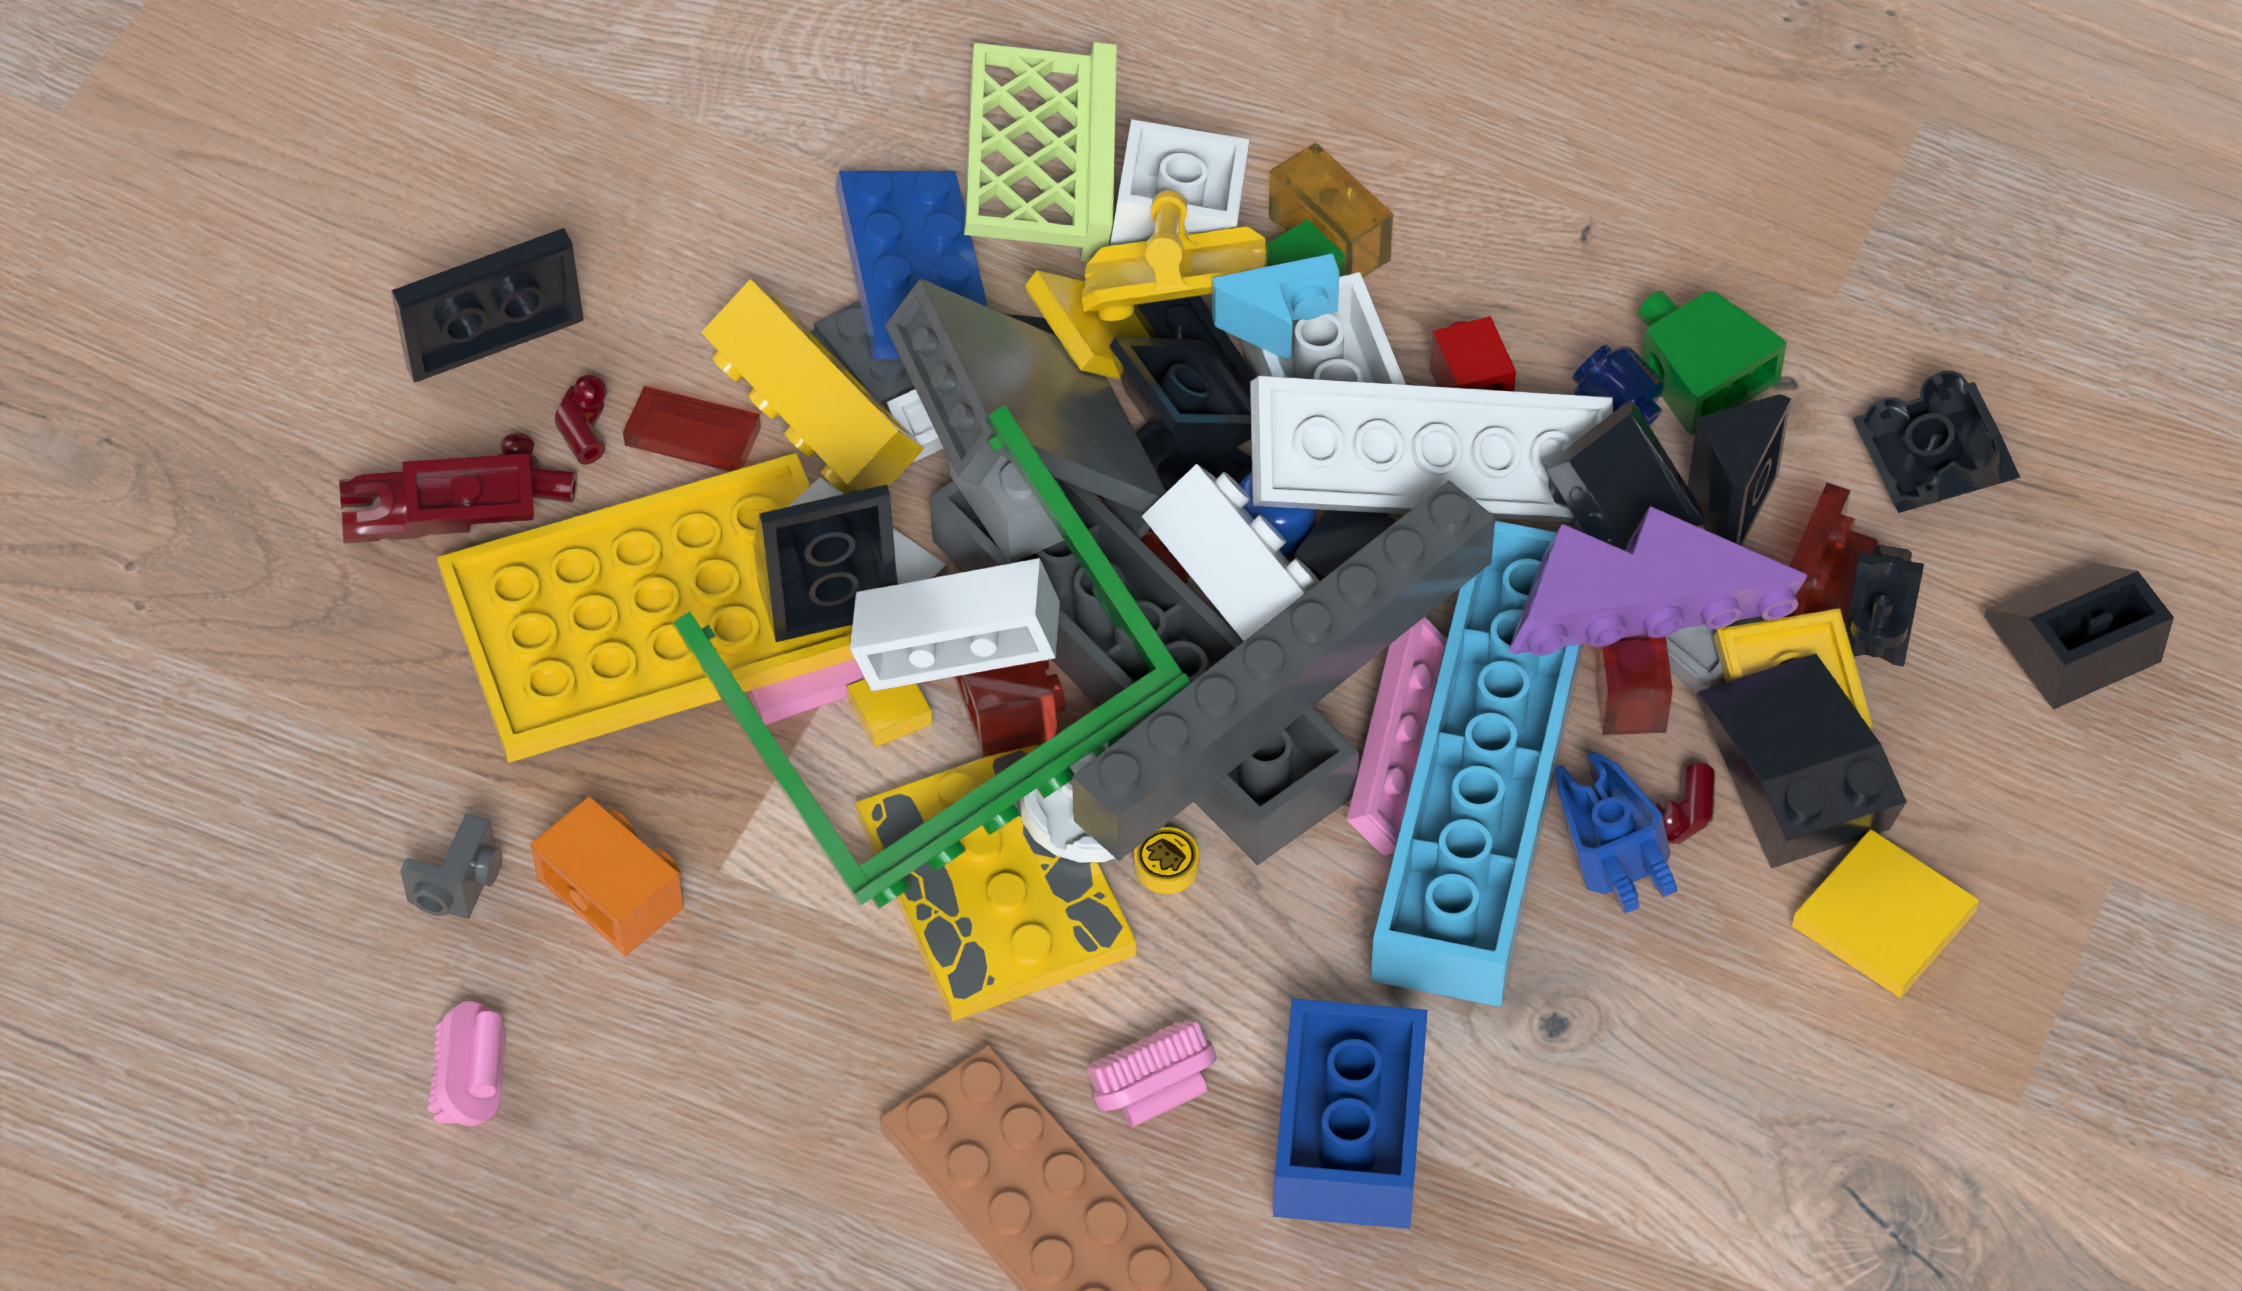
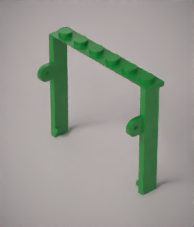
M1003 405L985 419V422L995 435V437L988 440V444L994 453L1001 448L1005 450L1095 586L1092 590L1102 609L1118 629L1123 628L1151 672L859 866L709 641L716 636L710 626L707 625L701 629L690 611L672 624L858 905H863L872 899L879 909L911 888V885L905 878L906 875L926 862L935 872L966 851L960 839L981 825L987 834L990 835L1022 814L1015 803L1035 789L1039 791L1044 799L1072 781V776L1075 774L1070 768L1071 765L1091 752L1097 758L1126 735L1125 729L1144 716L1149 717L1192 683L1186 673H1182L1006 405Z

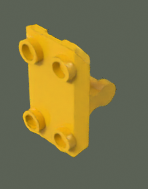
M1174 190L1162 191L1154 197L1151 204V217L1155 223L1154 234L1148 241L1102 247L1086 264V282L1081 295L1083 312L1097 310L1101 320L1117 321L1131 316L1135 311L1134 305L1212 294L1213 277L1267 267L1268 246L1266 238L1248 226L1188 234L1185 226V219L1187 217L1186 199Z

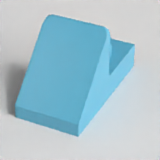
M1333 254L1213 277L1212 319L1215 327L1281 358L1291 359L1292 321L1299 319L1310 320L1324 314L1338 312L1339 269Z

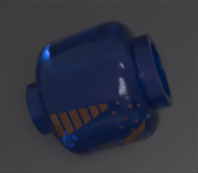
M1607 344L1602 346L1576 370L1572 377L1577 383L1573 395L1612 398L1613 412L1625 403L1635 402L1649 426L1663 412L1656 403L1663 393L1664 381L1635 350L1628 346H1620L1613 350Z

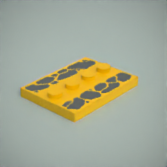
M1032 740L855 802L857 819L874 855H877L1039 747L1037 740ZM1017 801L1015 804L1021 812L1020 802ZM1021 814L990 835L987 834L981 825L960 839L966 848L964 853L935 872L926 862L906 875L905 878L911 885V888L895 898L952 1022L1137 955V941L1098 863H1079L1054 855L1033 839L1022 822Z

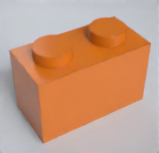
M590 796L530 843L537 880L624 956L631 953L684 908L680 886L682 873L674 859L661 848L650 849L637 837L635 829L625 816L614 809L607 812Z

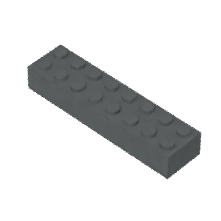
M1054 477L1182 673H1186L1191 682L1244 642L1233 629L1090 491ZM954 481L930 496L933 542L963 572L1009 564ZM1063 540L1017 562L1040 558L1060 601L1056 658L1051 660L1099 707L1151 671L1123 628L1118 629L1104 612L1093 593L1092 588L1095 586ZM1311 707L1196 799L1194 803L1256 865H1259L1352 799L1358 776L1359 752ZM1144 716L1143 718L1129 726L1127 729H1125L1124 731L1126 732V734L1130 732L1133 728H1135L1138 724H1140L1142 721H1144L1147 717Z

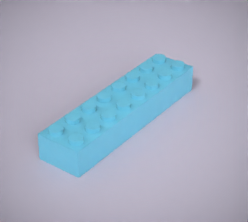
M1495 521L1491 564L1460 588L1373 937L1370 981L1502 1007L1584 649V644L1566 646L1557 652L1544 656H1536L1532 652L1514 654L1508 651L1541 559L1557 532Z

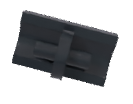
M1879 544L1874 546L1873 554L1860 552L1846 624V632L1854 657L1860 655L1879 657L1892 665L1904 667L1924 568L1923 563L1911 561L1912 552L1908 549Z

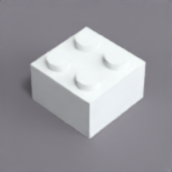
M1131 119L1110 246L1149 240L1154 234L1155 223L1151 217V204L1154 197L1165 190H1174L1186 199L1187 217L1185 219V226L1188 234L1236 228L1249 139Z

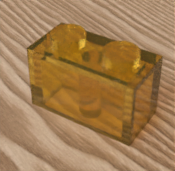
M1315 142L1270 170L1268 218L1284 233L1309 219L1346 255L1345 276L1360 272L1362 278L1391 261L1394 214L1319 144Z

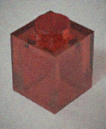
M1666 636L1661 638L1625 637L1613 644L1600 647L1596 687L1602 735L1667 732L1673 686Z

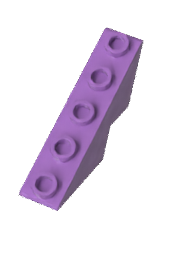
M1651 506L1629 540L1626 551L1561 524L1541 559L1508 651L1514 654L1532 652L1533 655L1544 656L1557 652L1566 646L1590 643L1594 647H1603L1613 644L1624 637L1648 634L1652 638H1661L1673 634L1679 629L1705 625L1708 629H1719L1734 623L1736 620L1761 616L1765 620L1780 619L1791 614L1798 607L1799 603L1795 595L1805 582L1807 574Z

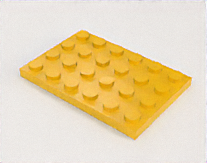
M797 453L436 557L442 582L507 763L721 700L672 625L675 620L689 611L701 629L707 625L710 626L716 636L709 641L743 692L855 659L850 650L853 625L775 642L759 589L754 554V539L759 513L788 507L810 487Z

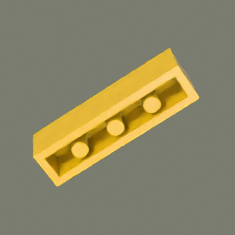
M752 279L738 291L701 332L717 349L711 357L714 363L734 381L739 382L744 377L751 384L753 389L747 394L748 398L771 419L774 420L780 415L790 425L783 432L786 438L809 458L817 453L826 463L820 473L836 489L844 494L851 493L853 490L860 491L886 484L889 488L925 449L777 297Z

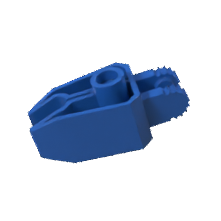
M1595 752L1587 754L1594 781V792L1591 785L1581 786L1577 784L1563 765L1558 766L1556 769L1558 795L1567 831L1586 889L1601 894L1612 892L1625 914L1639 908L1638 893L1633 882L1648 875L1654 888L1660 892L1662 897L1677 892L1673 874L1667 864L1671 853L1662 813L1616 762Z

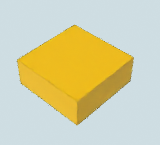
M866 679L846 686L848 702L874 748L932 725V710L916 683L871 691Z

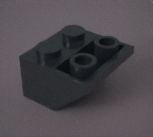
M2098 563L2086 565L1987 608L1984 615L2053 710L2162 662L2174 619L2173 615L2139 571Z

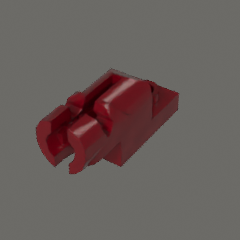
M529 453L403 461L402 471L362 474L352 479H339L341 508L371 506L373 501L380 497V505L375 509L342 512L344 544L375 542L381 539L402 540L416 539L429 535L468 533L472 524L534 520Z

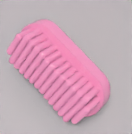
M466 1001L450 1009L445 1014L443 1021L435 1027L437 1031L435 1037L437 1039L435 1040L436 1047L434 1052L436 1054L434 1059L436 1062L434 1063L433 1082L430 1085L432 1090L429 1092L431 1097L428 1099L429 1105L427 1110L435 1114L433 1119L437 1123H460L466 1126H476L491 1119L498 1112L506 1035L502 1025V1016L480 1003Z
M1185 1019L1183 1023L1175 1022L1173 1026L1169 1025L1166 1029H1160L1158 1033H1152L1151 1037L1146 1036L1144 1040H1138L1137 1044L1132 1043L1129 1047H1123L1122 1051L1116 1050L1114 1054H1108L1107 1058L1101 1057L1099 1061H1093L1087 1067V1072L1094 1087L1091 1094L1099 1111L1121 1108L1125 1121L1131 1128H1134L1207 1093L1206 1083L1199 1071L1212 1065L1218 1057L1212 1042L1205 1039L1200 1024L1196 1021Z

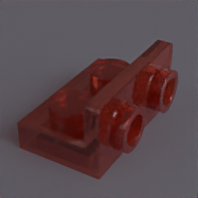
M1828 482L1826 483L1789 566L1807 574L1805 582L1795 595L1799 604L1795 611L1783 618L1840 609L1845 625L1848 619L1860 552L1873 554L1874 546L1878 545V541L1875 538L1853 531L1856 519L1846 516L1851 490Z

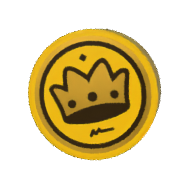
M1161 827L1134 850L1135 875L1138 881L1152 892L1159 894L1179 893L1190 887L1199 874V847L1194 838L1181 829Z

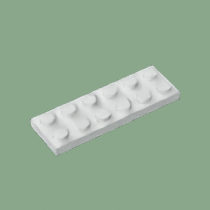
M1258 376L1250 382L1253 506L1406 514L1450 480L1491 513L1495 519L1575 523L1576 518L1571 510L1561 507L1554 502L1548 489L1549 476L1543 466L1612 414V398Z

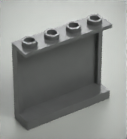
M919 279L885 327L957 477L978 486L1000 456L1010 459L1003 448L994 453L988 444V440L995 437V435L985 422L988 415L1006 405L1051 475L1102 496L1110 511L1141 540L1151 528L1142 518V515L1166 493V490L1106 376L1080 370L1057 336Z

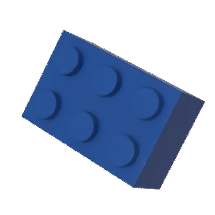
M1292 998L1274 1176L1273 1217L1410 1229L1428 1010Z

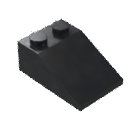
M887 484L759 513L754 539L756 571L759 589L775 642L853 625L856 592L897 585L891 501Z
M1817 654L1698 691L1696 697L1771 869L1860 840L1870 829L1876 833L1890 830L1907 803L1881 743Z

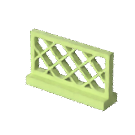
M1094 42L1091 56L974 43L971 64L964 235L1081 247L1080 261L1089 262L1100 248L1109 245L1113 227L1116 44ZM985 65L1008 67L1018 77L1004 86H1000L985 72ZM1051 72L1076 75V84L1059 93L1043 77ZM1029 86L1046 101V103L1032 112H1029L1013 97ZM999 105L1016 120V122L1002 131H999L983 117L984 114ZM1056 112H1059L1075 127L1060 138L1042 123V121ZM1026 131L1030 132L1045 146L1030 157L1025 155L1011 142ZM997 150L1015 165L999 177L981 162L982 159ZM1055 157L1059 158L1074 172L1059 183H1056L1040 168ZM1025 176L1044 192L1028 203L1010 188L1011 185ZM997 196L1013 213L1005 218L979 215V206L992 197ZM1055 202L1072 217V225L1048 223L1038 213Z

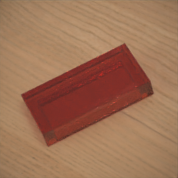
M644 386L624 428V445L731 472L744 467L761 429V420L758 413Z

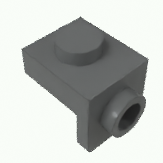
M465 814L442 867L410 858L405 859L400 872L407 901L431 915L443 916L451 914L469 919L484 885L489 887L493 885L501 865L502 852L500 848L495 846L491 821Z

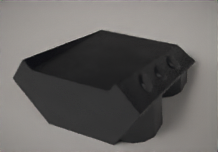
M1943 370L1928 377L1921 386L1920 398L1905 402L1898 398L1886 397L1871 404L1864 415L1852 418L1898 513L2021 478L1975 382L1968 383L1961 374L1955 371Z
M1635 402L1623 404L1543 466L1549 476L1548 489L1554 502L1561 507L1569 508L1576 518L1573 529L1626 551L1629 540L1650 506L1694 526L1706 524L1703 510Z

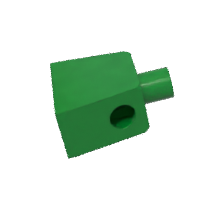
M1657 291L1651 294L1640 306L1638 317L1648 326L1644 332L1641 366H1646V364L1650 366L1653 373L1648 375L1645 372L1649 370L1648 368L1643 370L1691 436L1695 434L1698 417L1742 405L1781 381L1787 342L1717 292L1706 291L1680 307L1666 292ZM1654 373L1658 376V377H1656V378H1654V379H1651V378L1649 377L1650 375H1652V374H1654ZM1660 377L1662 382L1655 384L1653 380Z

